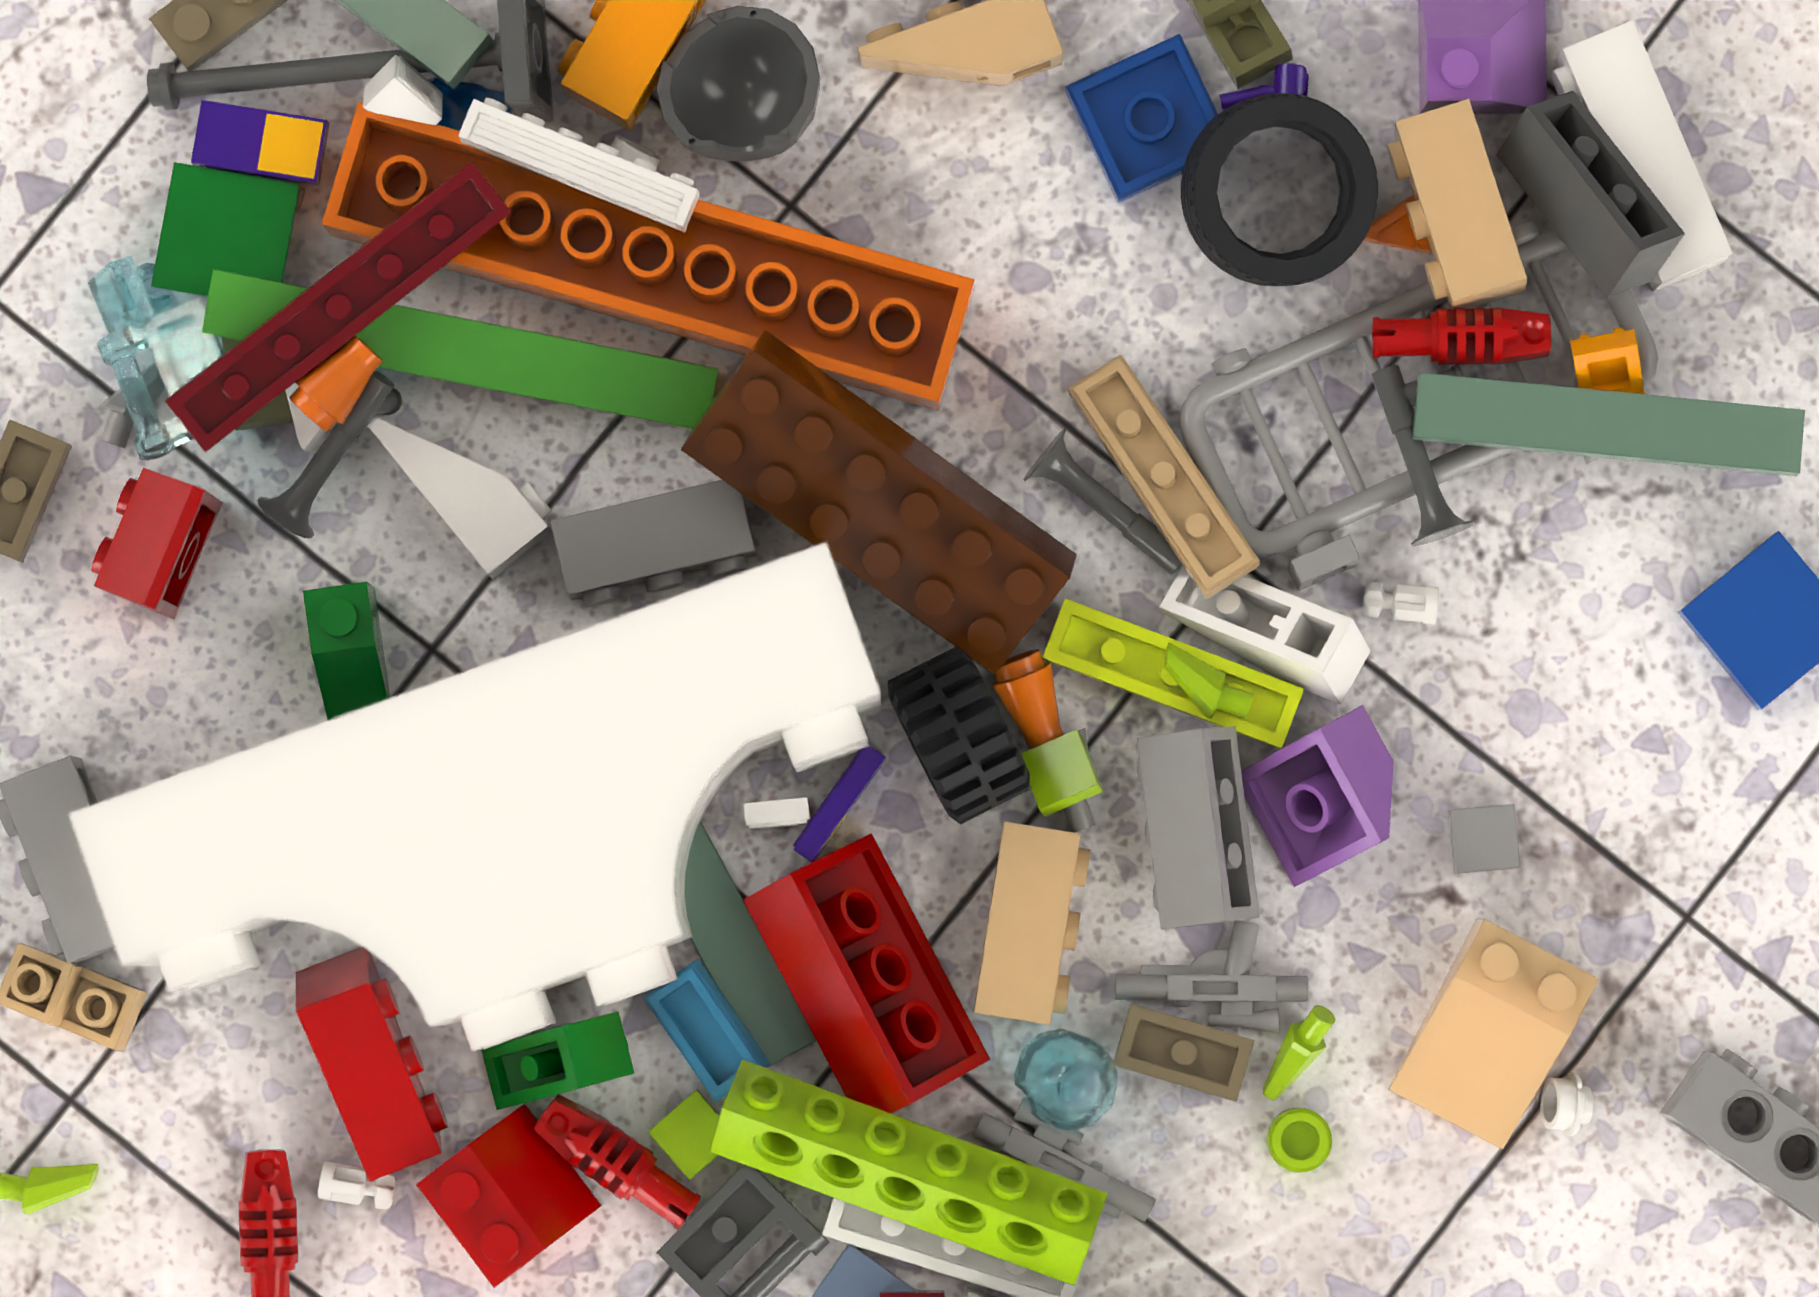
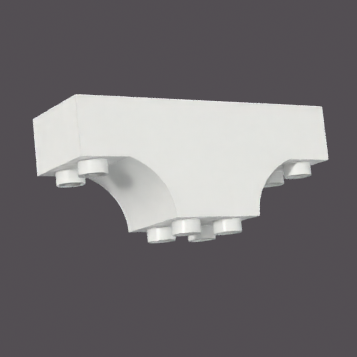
M823 543L69 813L121 965L160 966L168 991L183 987L190 991L260 966L261 962L251 936L252 933L286 921L309 923L332 930L354 940L378 956L393 969L409 988L419 1004L428 1026L448 1025L462 1021L471 1050L475 1051L481 1048L486 1049L556 1024L545 991L587 976L597 1006L609 1005L678 980L667 947L693 938L685 903V872L696 829L718 791L732 774L753 754L782 743L786 745L796 772L832 762L868 747V738L860 715L882 708L881 695L827 543Z

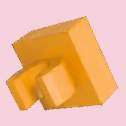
M1621 327L1614 328L1613 333L1592 337L1586 333L1581 334L1576 340H1570L1578 388L1645 394L1634 329L1625 331Z

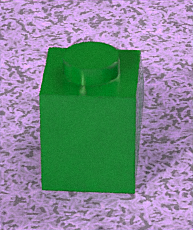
M366 581L304 590L303 597L311 654L327 720L329 721L390 699L375 587Z
M619 1011L512 1039L486 1049L481 1048L496 1110L635 1074Z

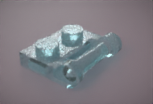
M200 297L110 333L97 343L103 362L106 365H111L137 432V435L133 438V443L141 460H153L163 457L173 451L176 446L194 439L177 417L160 423L135 356L139 351L148 347L151 348L168 396H171L222 356L224 353L218 337L201 333L206 306Z

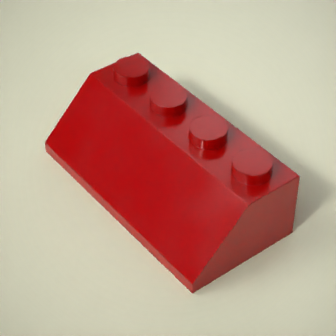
M872 833L787 874L743 899L847 1098L892 1114L991 1060Z

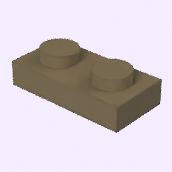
M173 0L151 16L149 20L188 71H193L288 0Z
M10 419L0 440V554L23 563L72 445Z
M1130 1003L1112 1065L1237 1102L1255 1040Z

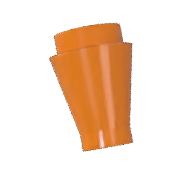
M355 335L346 345L295 383L299 387L292 393L289 399L315 424L328 432L337 421L342 425L344 424L372 374L383 360Z
M1039 649L1008 658L994 675L996 681L991 683V685L1023 734L1028 749L1064 735L1059 721L1051 662L1043 661Z

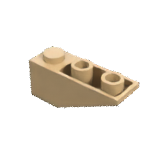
M986 0L964 9L960 1L951 2L925 14L927 22L906 30H903L901 23H894L876 29L865 36L868 43L858 47V60L861 68L1004 86L1062 65L1064 54L1044 0Z

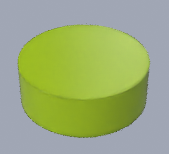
M1291 1108L1281 1112L1271 1122L1266 1137L1267 1148L1273 1160L1284 1169L1297 1173L1309 1172L1322 1165L1329 1156L1332 1147V1134L1327 1122L1316 1112L1305 1108Z

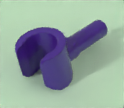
M1297 64L1277 65L1274 69L1273 85H1260V87L1220 94L1222 110L1246 99L1266 94L1292 93L1307 96L1309 83L1307 69Z

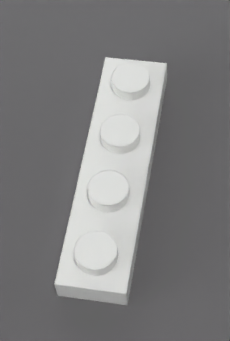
M836 1198L833 1199L822 1234L825 1237L1016 1297H1073L1080 1277L1079 1273L1076 1284L1073 1286Z

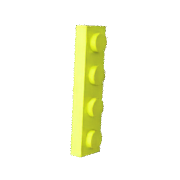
M1066 598L1063 601L1042 657L1047 662L1216 726H1236L1237 734L1277 749H1282L1304 691V688ZM1168 643H1172L1213 668L1225 672V685L1252 693L1253 698L1246 718L1219 709L1215 710L1211 719L1207 718L1164 668Z

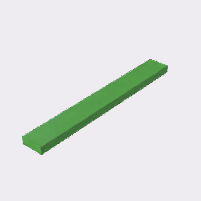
M213 269L201 333L241 341L309 287ZM393 305L356 334L359 339L383 360L378 366L379 368L687 428H693L711 404L719 370L716 367L400 305Z

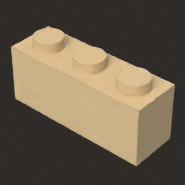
M1466 99L1395 121L1396 141L1387 144V150L1397 181L1405 178L1409 179L1415 201L1406 203V210L1416 240L1427 237L1434 261L1425 263V269L1435 300L1446 297L1450 309H1470L1525 292L1527 276L1470 100Z
M1011 822L1003 823L973 1013L1051 1025L1053 1012L1065 1014L1070 976L1059 974L1063 949L1075 951L1080 922V913L1069 911L1073 886L1085 887L1091 849L1079 848L1080 833Z

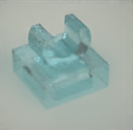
M132 256L109 262L88 282L112 341L134 334L153 316L158 315L172 302L169 294L162 295L159 298H151L147 295L142 282L152 279L154 263H145L136 268Z

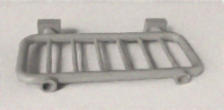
M1532 220L1511 230L1523 267L1529 266L1573 360L1570 340H1576V337L1540 260L1566 250L1568 247L1553 228L1541 232L1536 221ZM1429 282L1251 360L1246 348L1226 354L1212 363L1217 376L1205 380L1191 390L1182 404L1179 424L1183 440L1191 458L1254 553L1259 556L1268 557L1296 548L1299 557L1290 561L1288 571L1298 592L1357 565L1360 556L1350 534L1334 541L1331 534L1332 531L1416 495L1408 471L1366 489L1308 362L1355 342L1372 378L1371 374L1381 369L1377 359L1372 357V348L1367 340V336L1372 335V317H1379V319L1427 318L1424 311L1447 302L1446 297L1435 300ZM1627 290L1606 299L1619 326L1625 331L1634 329L1645 390L1656 374L1658 354L1654 339L1632 292ZM1490 303L1478 306V308H1492ZM1434 362L1439 373L1451 369L1449 365L1437 366L1436 362ZM1518 362L1505 364L1513 382L1527 383ZM1295 368L1299 371L1355 493L1310 514L1307 513L1251 390L1252 387ZM1238 393L1297 519L1271 531H1260L1254 528L1248 521L1204 422L1205 415L1211 406ZM1464 445L1430 460L1439 485L1517 449ZM1584 456L1587 464L1600 458Z

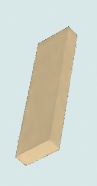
M1122 355L1068 388L1070 397L1206 600L1260 566V560Z

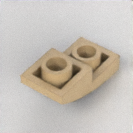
M18 942L0 986V1005L45 1024L60 1027L110 1049L124 1052L148 992L81 965L67 964V961L63 958Z

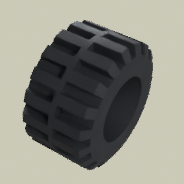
M956 646L888 680L889 700L949 817L961 825L1030 790V774L1025 761L988 686L969 654Z

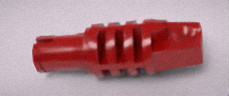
M1497 307L1455 308L1454 310L1437 308L1435 312H1430L1429 318L1379 319V317H1372V357L1430 356V362H1436L1437 366L1501 365L1545 358L1549 356L1551 350L1550 315Z
M560 1094L550 1102L534 1127V1130L573 1167L581 1170L583 1174L598 1182L600 1186L612 1192L620 1200L624 1198L628 1201L633 1196L671 1223L676 1230L680 1229L686 1221V1217L691 1214L702 1197L654 1165L657 1158L653 1156V1151L641 1145L619 1127L614 1126L605 1117Z
M283 1149L247 1151L245 1154L241 1196L238 1201L240 1265L244 1266V1272L250 1273L251 1297H290L289 1271L295 1270V1264L299 1261L297 1202L293 1193L286 1151Z

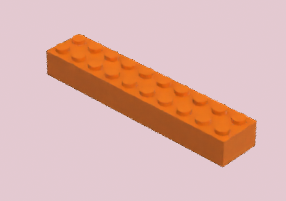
M358 102L322 220V225L331 236L364 245L472 161L512 213L442 268L743 355H747L763 331L766 330L837 382L939 411L974 291L975 279L701 200L697 201L685 232H682L463 144L458 137L459 130L438 124L431 125L370 112L363 108L362 102Z

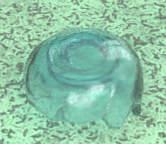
M1060 1028L1039 1033L1021 1050L1014 1080L1015 1085L1027 1097L1033 1116L1047 1125H1053L1056 1129L1075 1131L1094 1126L1113 1106L1118 1072L1111 1055L1100 1042L1080 1033Z

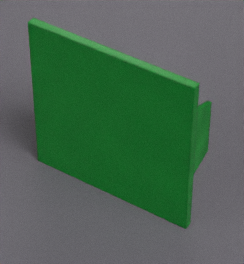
M174 162L151 287L208 297L213 269L282 282L300 184Z

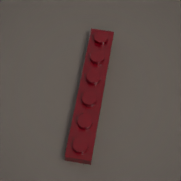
M470 161L165 399L164 402L206 453L512 212L474 163Z

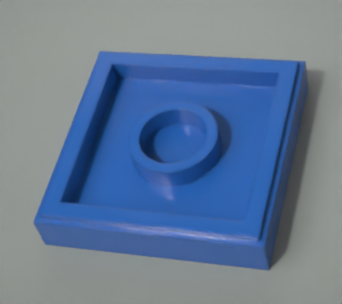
M1180 34L1065 86V92L1117 203L1181 175L1192 144L1204 127L1218 115Z
M1780 531L1771 535L1677 612L1758 711L1766 707L1819 663V579Z

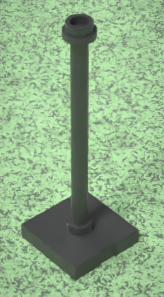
M497 0L499 32L495 33L493 43L472 68L497 65L499 71L503 72L505 104L519 116H522L523 113H528L545 122H554L545 0ZM401 50L178 73L172 62L160 63L159 68L148 70L147 90L153 107L163 106L165 110H176L179 107L180 98L373 78L394 55L401 56L419 73L429 71Z

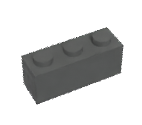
M1574 91L1528 106L1496 154L1606 298L1652 281L1685 235L1684 231Z

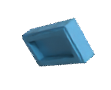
M697 959L676 973L678 980L655 988L645 995L643 999L716 1103L727 1096L742 1059L765 1068L770 1066L771 1063L701 961Z

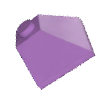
M1418 0L1420 114L1466 99L1470 100L1474 114L1523 113L1528 106L1547 100L1545 0Z
M1363 705L1241 771L1244 796L1294 887L1389 838L1394 761Z

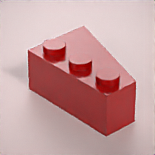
M361 946L296 972V1013L369 1182L441 1154L440 1131L448 1128L443 1108L435 1092L427 1095L424 1092L418 1073L424 1071L418 1049L411 1035L403 1038L395 1017L400 1014L396 998L386 978L380 979L370 951Z

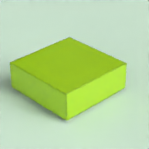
M1077 729L1021 753L1030 774V787L1037 806L1045 817L1103 792L1084 738Z
M696 1089L649 1130L648 1133L685 1176L691 1180L718 1156L710 1152L720 1115Z

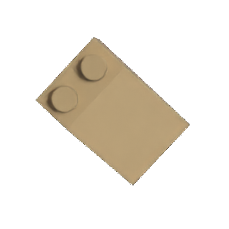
M1476 919L1388 1090L1504 1149L1569 1039L1599 978L1486 919Z

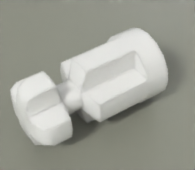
M1368 583L1364 590L1363 613L1367 617L1378 618L1382 609L1392 610L1393 620L1435 625L1438 611L1439 587L1397 585L1394 593L1389 594L1383 592L1382 583Z
M325 1161L320 1176L318 1199L361 1205L364 1196L368 1195L374 1196L375 1208L389 1209L395 1197L396 1175L391 1173L378 1178L377 1181L369 1182L363 1167Z

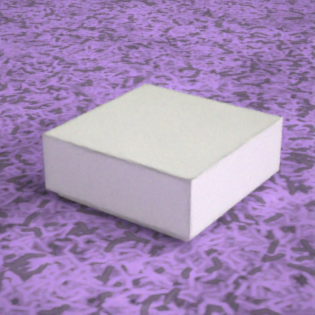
M808 797L743 803L745 824L750 830L807 825L808 821L811 820Z

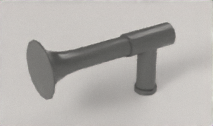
M1392 365L1372 373L1371 375L1392 434L1396 436L1413 484L1421 512V528L1417 539L1411 545L1419 546L1431 543L1470 528L1475 523L1462 520L1447 505L1436 480L1423 440L1412 439L1413 406H1415L1417 380L1405 384L1399 365ZM1459 365L1451 366V369L1437 373L1439 375L1464 377Z
M375 370L344 424L342 425L338 421L335 423L331 432L293 485L280 496L258 498L259 507L274 522L303 538L311 539L314 536L313 529L309 526V514L312 503L325 481L355 438H359L374 415H391L401 408V394L397 389L393 388L394 384L390 379Z
M1064 428L1039 456L1023 480L1026 481L1031 477H1044L1058 482L1119 529L1126 539L1172 575L1182 563L1156 524L1154 525L1142 514L1134 512L1088 475L1073 460L1064 442L1066 432Z

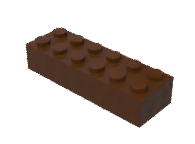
M766 330L763 331L697 421L680 449L814 546L827 543L832 559L952 645L961 648L973 660L994 675L1064 587L1072 574L1077 556L1075 552Z

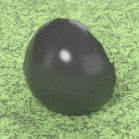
M734 6L707 14L705 20L681 37L666 62L664 60L662 62L657 92L663 120L681 144L690 151L716 160L753 161L781 154L799 140L815 116L820 90V74L814 48L794 22L770 9Z

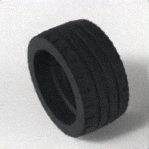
M1292 93L1266 94L1246 99L1230 106L1215 116L1204 127L1192 144L1184 164L1181 179V203L1184 219L1201 251L1211 262L1229 275L1242 281L1263 286H1292L1308 283L1322 278L1341 266L1353 255L1367 235L1377 208L1378 180L1375 161L1367 143L1357 128L1340 112L1317 99ZM1275 126L1300 130L1319 142L1334 162L1340 186L1336 214L1324 234L1303 249L1283 254L1259 251L1239 239L1224 220L1217 195L1220 170L1233 147L1251 133Z

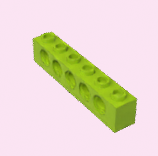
M743 1059L722 1106L710 1152L1073 1286L1076 1284L1108 1193Z

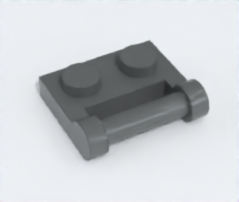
M743 1165L656 1253L700 1297H767L811 1252L817 1256L830 1242L758 1169ZM780 1220L790 1230L792 1235L729 1296L717 1282Z

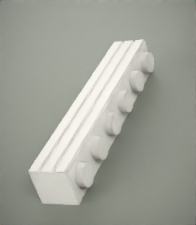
M485 98L484 103L473 99L458 135L461 143L685 232L700 196L699 190L693 187V180L677 173H672L670 178L655 172L657 169L656 165L640 158H635L633 163L619 158L620 151L606 144L597 143L595 148L582 143V136L571 130L560 128L557 133L544 127L545 121L534 115L523 113L520 118L507 113L508 106L494 99Z

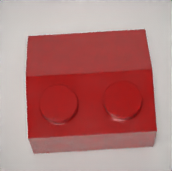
M143 468L138 480L129 478L120 494L116 513L123 515L114 538L105 537L95 554L91 572L98 574L94 586L112 595L175 619L223 502L197 486Z
M526 1104L520 1106L416 1184L493 1288L602 1206L574 1167L534 1130L538 1120Z

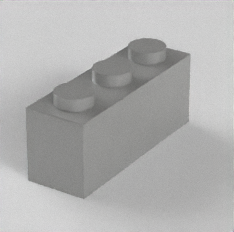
M723 480L550 520L567 595L571 600L583 597L585 607L598 606L622 599L620 588L645 583L647 592L677 587L684 584L683 573L707 568L709 578L740 572L747 569L744 559L757 556L743 495Z
M1236 726L1199 728L1137 738L1139 751L1137 774L1143 785L1147 815L1145 838L1151 849L1155 879L1153 902L1159 913L1161 929L1260 918Z
M70 755L1 782L0 790L4 799L0 800V820L9 837L19 836L27 857L19 861V868L30 894L33 897L41 894L50 918L42 921V928L53 954L56 957L64 954L67 964H79L115 950L113 939L69 813L98 803L82 759Z

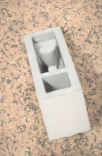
M376 418L368 425V428L492 579H495L552 533L551 529L543 521V518L551 513L552 510L529 482L517 489L507 476L379 418Z
M1182 566L1159 606L1166 615L1275 677L1340 705L1371 652L1352 618L1247 576H1243L1206 600L1184 566Z

